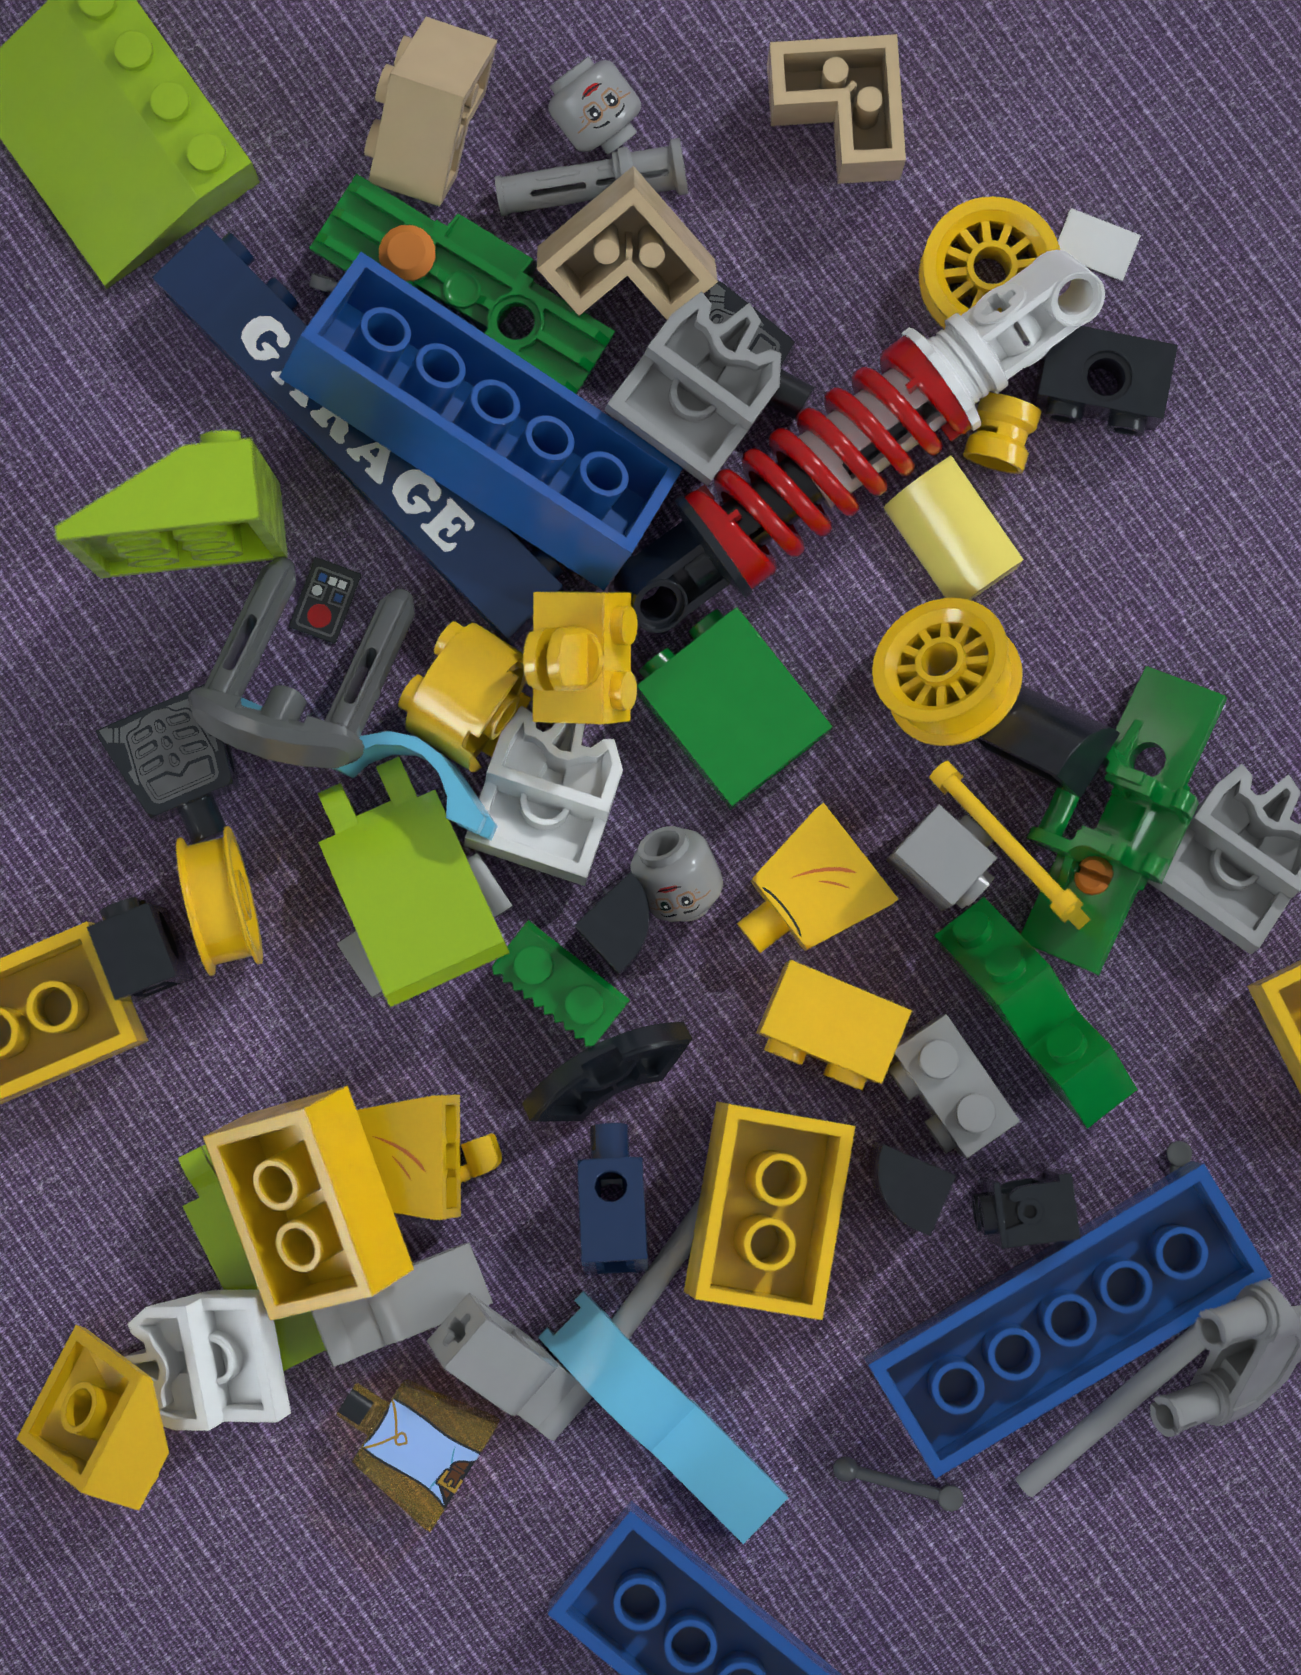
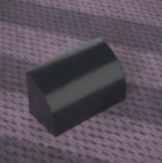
M1022 684L1017 700L1006 717L992 730L973 741L981 749L1081 799L1120 735V732Z
M632 871L574 925L576 930L619 976L640 955L649 929L648 901L642 885Z
M874 1141L870 1153L869 1172L871 1183L878 1199L894 1217L909 1227L931 1237L956 1175Z

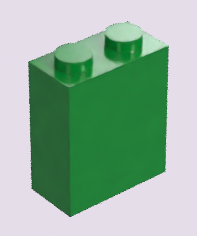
M738 607L725 616L719 609H715L705 616L688 632L694 641L676 655L669 648H666L653 657L639 670L644 680L637 685V694L730 811L826 736L833 727Z

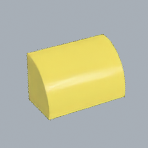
M951 455L914 480L884 506V510L945 598L972 600L1016 570L1024 560Z

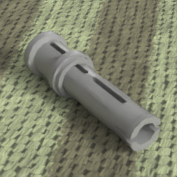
M680 138L670 139L669 145L665 147L631 152L627 146L620 147L618 151L612 152V159L559 166L504 177L501 175L495 176L496 194L501 217L508 216L511 213L591 201L632 166L639 171L657 193L676 190L679 195L689 194Z

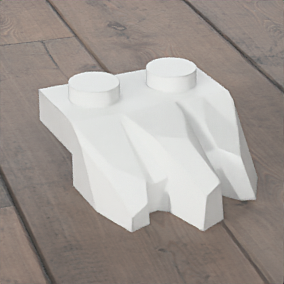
M520 706L499 736L479 798L497 824V830L491 841L467 831L464 846L585 886L623 772L615 739H603L591 748L583 746L581 744L585 724L555 723L551 729L542 732L536 728V722H533V713Z
M211 1290L147 1306L127 1324L131 1334L144 1343L145 1349L124 1357L152 1378L163 1427L173 1430L209 1431L222 1422L277 1423L291 1414L274 1320L270 1321L259 1290Z

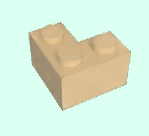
M425 17L413 38L408 36L402 38L397 50L394 66L385 65L376 90L375 100L383 103L384 107L381 120L375 119L370 128L364 150L365 156L373 158L369 176L371 183L439 207L441 206L458 174L468 124L485 96L497 40L429 17Z
M897 34L770 42L767 73L771 126L833 122L838 184L900 180L906 161Z
M634 166L537 247V270L578 315H581L626 276L635 283L666 320L702 291L704 294L718 282L713 256Z

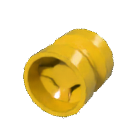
M988 392L987 396L980 398L977 408L981 426L978 427L976 432L969 435L963 456L973 463L992 470L1022 474L1029 455L1025 443L1028 435L1036 431L1042 411L1024 400L1004 394Z

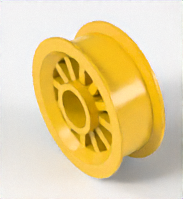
M981 197L956 206L936 224L927 240L921 258L919 287L928 312L945 329V320L955 313L962 315L969 310L960 302L970 294L974 297L971 309L986 293L1005 284L1032 264L1041 254L1051 250H1060L1054 232L1036 211L1021 202L1009 198ZM990 229L1002 230L998 241L992 240ZM978 230L980 244L977 243L969 232ZM1010 234L1020 240L1011 248L1006 244ZM957 241L965 252L951 246ZM1027 250L1029 251L1032 257L1029 259L1017 260V258ZM987 258L996 260L1003 266L1006 279L997 284L985 283L976 275L974 263ZM948 262L959 268L944 269V263ZM963 282L960 287L951 292L948 284ZM998 308L997 311L1001 313L1002 309Z
M942 598L926 602L911 609L893 623L884 634L875 652L872 676L879 698L891 710L895 721L906 734L926 744L952 746L979 738L992 730L1006 717L1019 695L1023 670L1016 647L1006 636L1001 622L994 613L975 601L963 598Z
M230 826L224 827L223 837L192 845H187L182 837L177 838L176 857L183 898L194 940L207 973L213 976L216 974V965L251 956L258 965L262 964L263 949L255 903L244 861Z

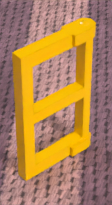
M945 761L936 767L929 779L944 795L949 792L1051 900L1050 908L1064 922L1069 919L1078 930L1091 919L1081 909L1084 904L1070 889L1064 891L960 781L963 776L949 761Z

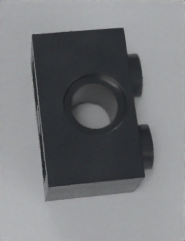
M1080 326L1050 348L1045 356L1040 359L1032 404L1038 408L1046 409L1045 417L1057 422L1080 424L1083 417L1107 421V429L1111 432L1128 436H1143L1145 429L1154 431L1164 419L1178 345ZM1098 368L1108 370L1117 380V393L1110 396L1097 394L1088 384L1087 373Z
M131 897L99 910L102 921L87 926L115 1000L137 1002L194 979L167 908L147 903L146 900L137 901L136 897Z

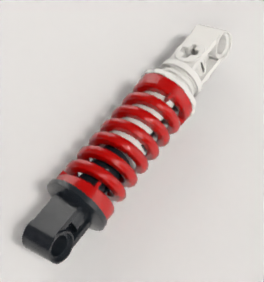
M1051 250L1041 254L1032 264L1005 284L986 293L975 306L964 314H953L945 320V329L937 332L935 337L932 336L927 339L914 328L909 327L902 332L900 339L881 352L880 367L882 375L868 367L857 369L852 375L854 396L840 387L832 388L824 396L827 416L813 408H805L798 413L796 418L799 437L785 428L776 429L770 434L769 446L776 463L758 449H749L743 453L741 458L742 468L749 484L730 469L720 470L714 477V486L722 502L721 506L715 501V497L705 484L685 497L680 495L676 498L674 502L682 521L641 552L627 559L614 577L615 592L632 593L631 607L636 612L638 625L642 629L653 633L672 629L684 617L728 585L746 599L753 594L752 590L772 576L776 571V561L766 545L769 541L774 539L789 556H799L803 553L805 547L800 534L794 526L795 522L802 519L820 537L826 536L832 530V522L823 509L822 502L829 508L836 505L844 515L853 516L860 508L859 501L853 492L860 486L864 485L872 495L880 496L887 490V482L882 476L881 471L890 464L900 475L907 476L915 468V463L908 453L913 447L920 444L928 455H936L942 450L943 444L935 432L939 428L952 442L970 429L974 431L980 427L981 421L975 407L979 399L987 396L989 391H993L996 394L1001 392L1008 386V379L1023 368L1039 361L1050 348L1080 326L1094 319L1100 312L1105 300V289L1102 281L1069 253L1062 250ZM1071 281L1069 288L1059 296L1062 287ZM1002 308L1003 312L1000 313L997 309ZM1026 340L1029 344L1025 346L1023 341ZM659 586V589L653 596L642 600L646 592Z

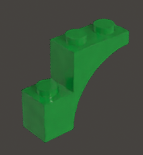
M985 897L934 935L945 953L961 969L1008 1027L1053 1092L1087 1129L1138 1090L1113 1047L1076 1009L1051 966Z

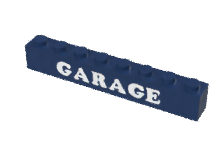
M206 225L152 277L160 291L492 629L512 646L533 625V592L564 591L563 585L557 580L564 573L562 568L550 555L538 547L529 552L513 535L514 532L280 379L279 376L300 335L307 327L293 312L299 303L275 277H271L264 283L249 268L255 261V258L232 233L228 232L221 239Z

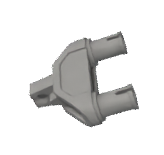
M1264 1279L1245 1286L1239 1292L1235 1301L1214 1309L1201 1311L1199 1313L1201 1317L1196 1318L1195 1322L1196 1332L1203 1346L1211 1352L1203 1367L1197 1370L1190 1386L1167 1395L1157 1396L1153 1399L1155 1402L1151 1403L1150 1415L1156 1429L1164 1436L1173 1437L1180 1434L1181 1431L1204 1422L1214 1426H1223L1244 1418L1256 1410L1288 1381L1297 1363L1301 1362V1305L1292 1307L1279 1290L1268 1279Z

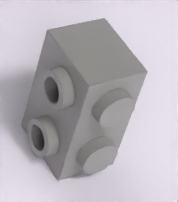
M939 804L926 815L888 856L886 861L940 911L952 907L955 903L961 909L966 905L970 906L995 879L987 871V868L997 857L987 849L993 842V839L982 827L967 815H964L960 820H956Z
M947 1014L937 1016L899 1042L893 1056L896 1063L889 1067L888 1071L908 1100L917 1095L920 1097L932 1115L924 1123L946 1154L955 1148L959 1156L968 1158L1020 1122Z

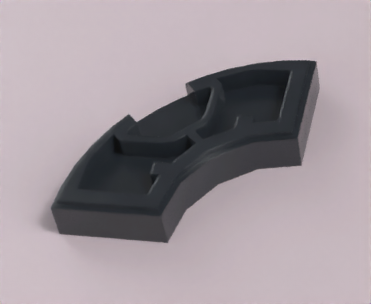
M668 1022L637 1028L606 1039L577 1054L549 1074L523 1101L524 1110L529 1120L535 1122L583 1121L597 1106L617 1093L640 1084L663 1081L693 1038L684 1022Z

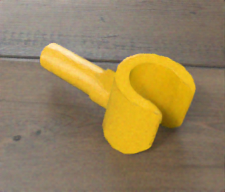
M493 1133L461 1144L467 1164L460 1166L461 1183L488 1173L501 1164L502 1152Z

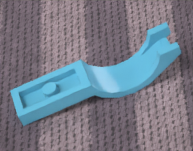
M243 697L241 699L242 706L259 711L263 707ZM392 731L360 736L365 747L362 757L348 765L331 768L351 778H355L368 764L391 755L420 757L428 761L439 772L447 795V819L458 823V826L490 841L497 830V824L458 767L418 737Z
M583 1290L574 1300L580 1306V1309L556 1334L547 1327L538 1338L584 1389L628 1433L651 1451L744 1544L788 1499V1495L693 1400L687 1397L664 1376L624 1335L608 1314Z

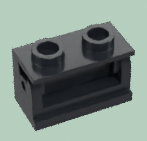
M1056 1168L1043 1170L1044 1176L1011 1180L1001 1185L1000 1182L987 1177L980 1178L982 1192L972 1193V1210L976 1231H982L983 1235H988V1241L1001 1249L1081 1239L1072 1173Z

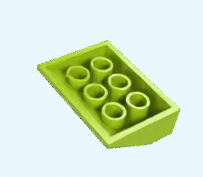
M48 0L0 47V139L106 289L260 183L255 168L248 156L137 0Z
M220 430L201 434L199 444L181 446L55 526L56 540L100 579L274 560L277 557L288 558L280 483L252 439H241L240 432L235 430Z

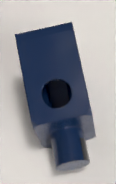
M602 1123L591 1125V1159L577 1160L581 1263L584 1274L603 1275L648 1271L643 1159L642 1157H630L627 1124ZM611 1183L619 1184L623 1187V1197L613 1202L601 1199V1188Z

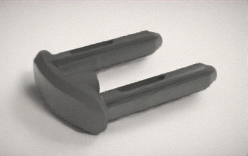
M277 557L261 569L204 687L191 691L188 696V702L194 719L203 730L239 750L268 760L296 766L339 768L356 762L364 753L365 747L360 736L375 703L380 697L382 687L414 619V599L409 591L395 589L380 600L325 720L307 716L304 723L299 722L307 705L306 699L297 690L284 685H276L271 688L261 711L245 707L241 703L242 696L255 669L260 664L261 657L296 586V567L294 563L287 557ZM369 671V673H368V675H367V678H366V680H365V682H364V684H363V686H362V688H361V691H360V693H359V695H358L356 701L354 702V700H355V698H356V696H357V694H358V692H359V690H360V687H361V685H362V683H363V681H364V679H365V676H366L367 672Z

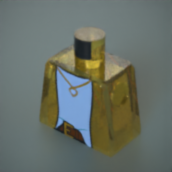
M408 1379L403 1380L389 1403L356 1382L336 1413L337 1417L368 1436L352 1460L355 1466L421 1527L429 1532L434 1528L500 1419L490 1413Z

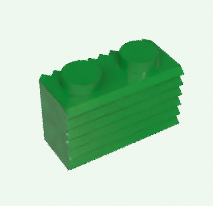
M529 920L507 946L510 953L498 958L492 965L493 975L496 977L503 976V983L513 984L515 992L523 991L525 1000L533 999L534 1007L544 1008V1015H554V1023H564L565 1031L574 1030L575 1039L584 1038L585 1047L596 1045L630 1002L628 997Z

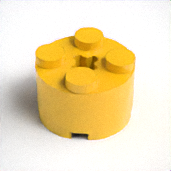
M453 621L444 629L435 644L434 654L438 657L429 668L425 677L417 674L410 680L401 694L398 707L407 712L405 727L409 733L470 772H476L482 768L476 757L481 752L490 757L493 756L500 734L520 706L527 709L531 698L522 692L526 678L523 668V653L476 623H471L464 627Z

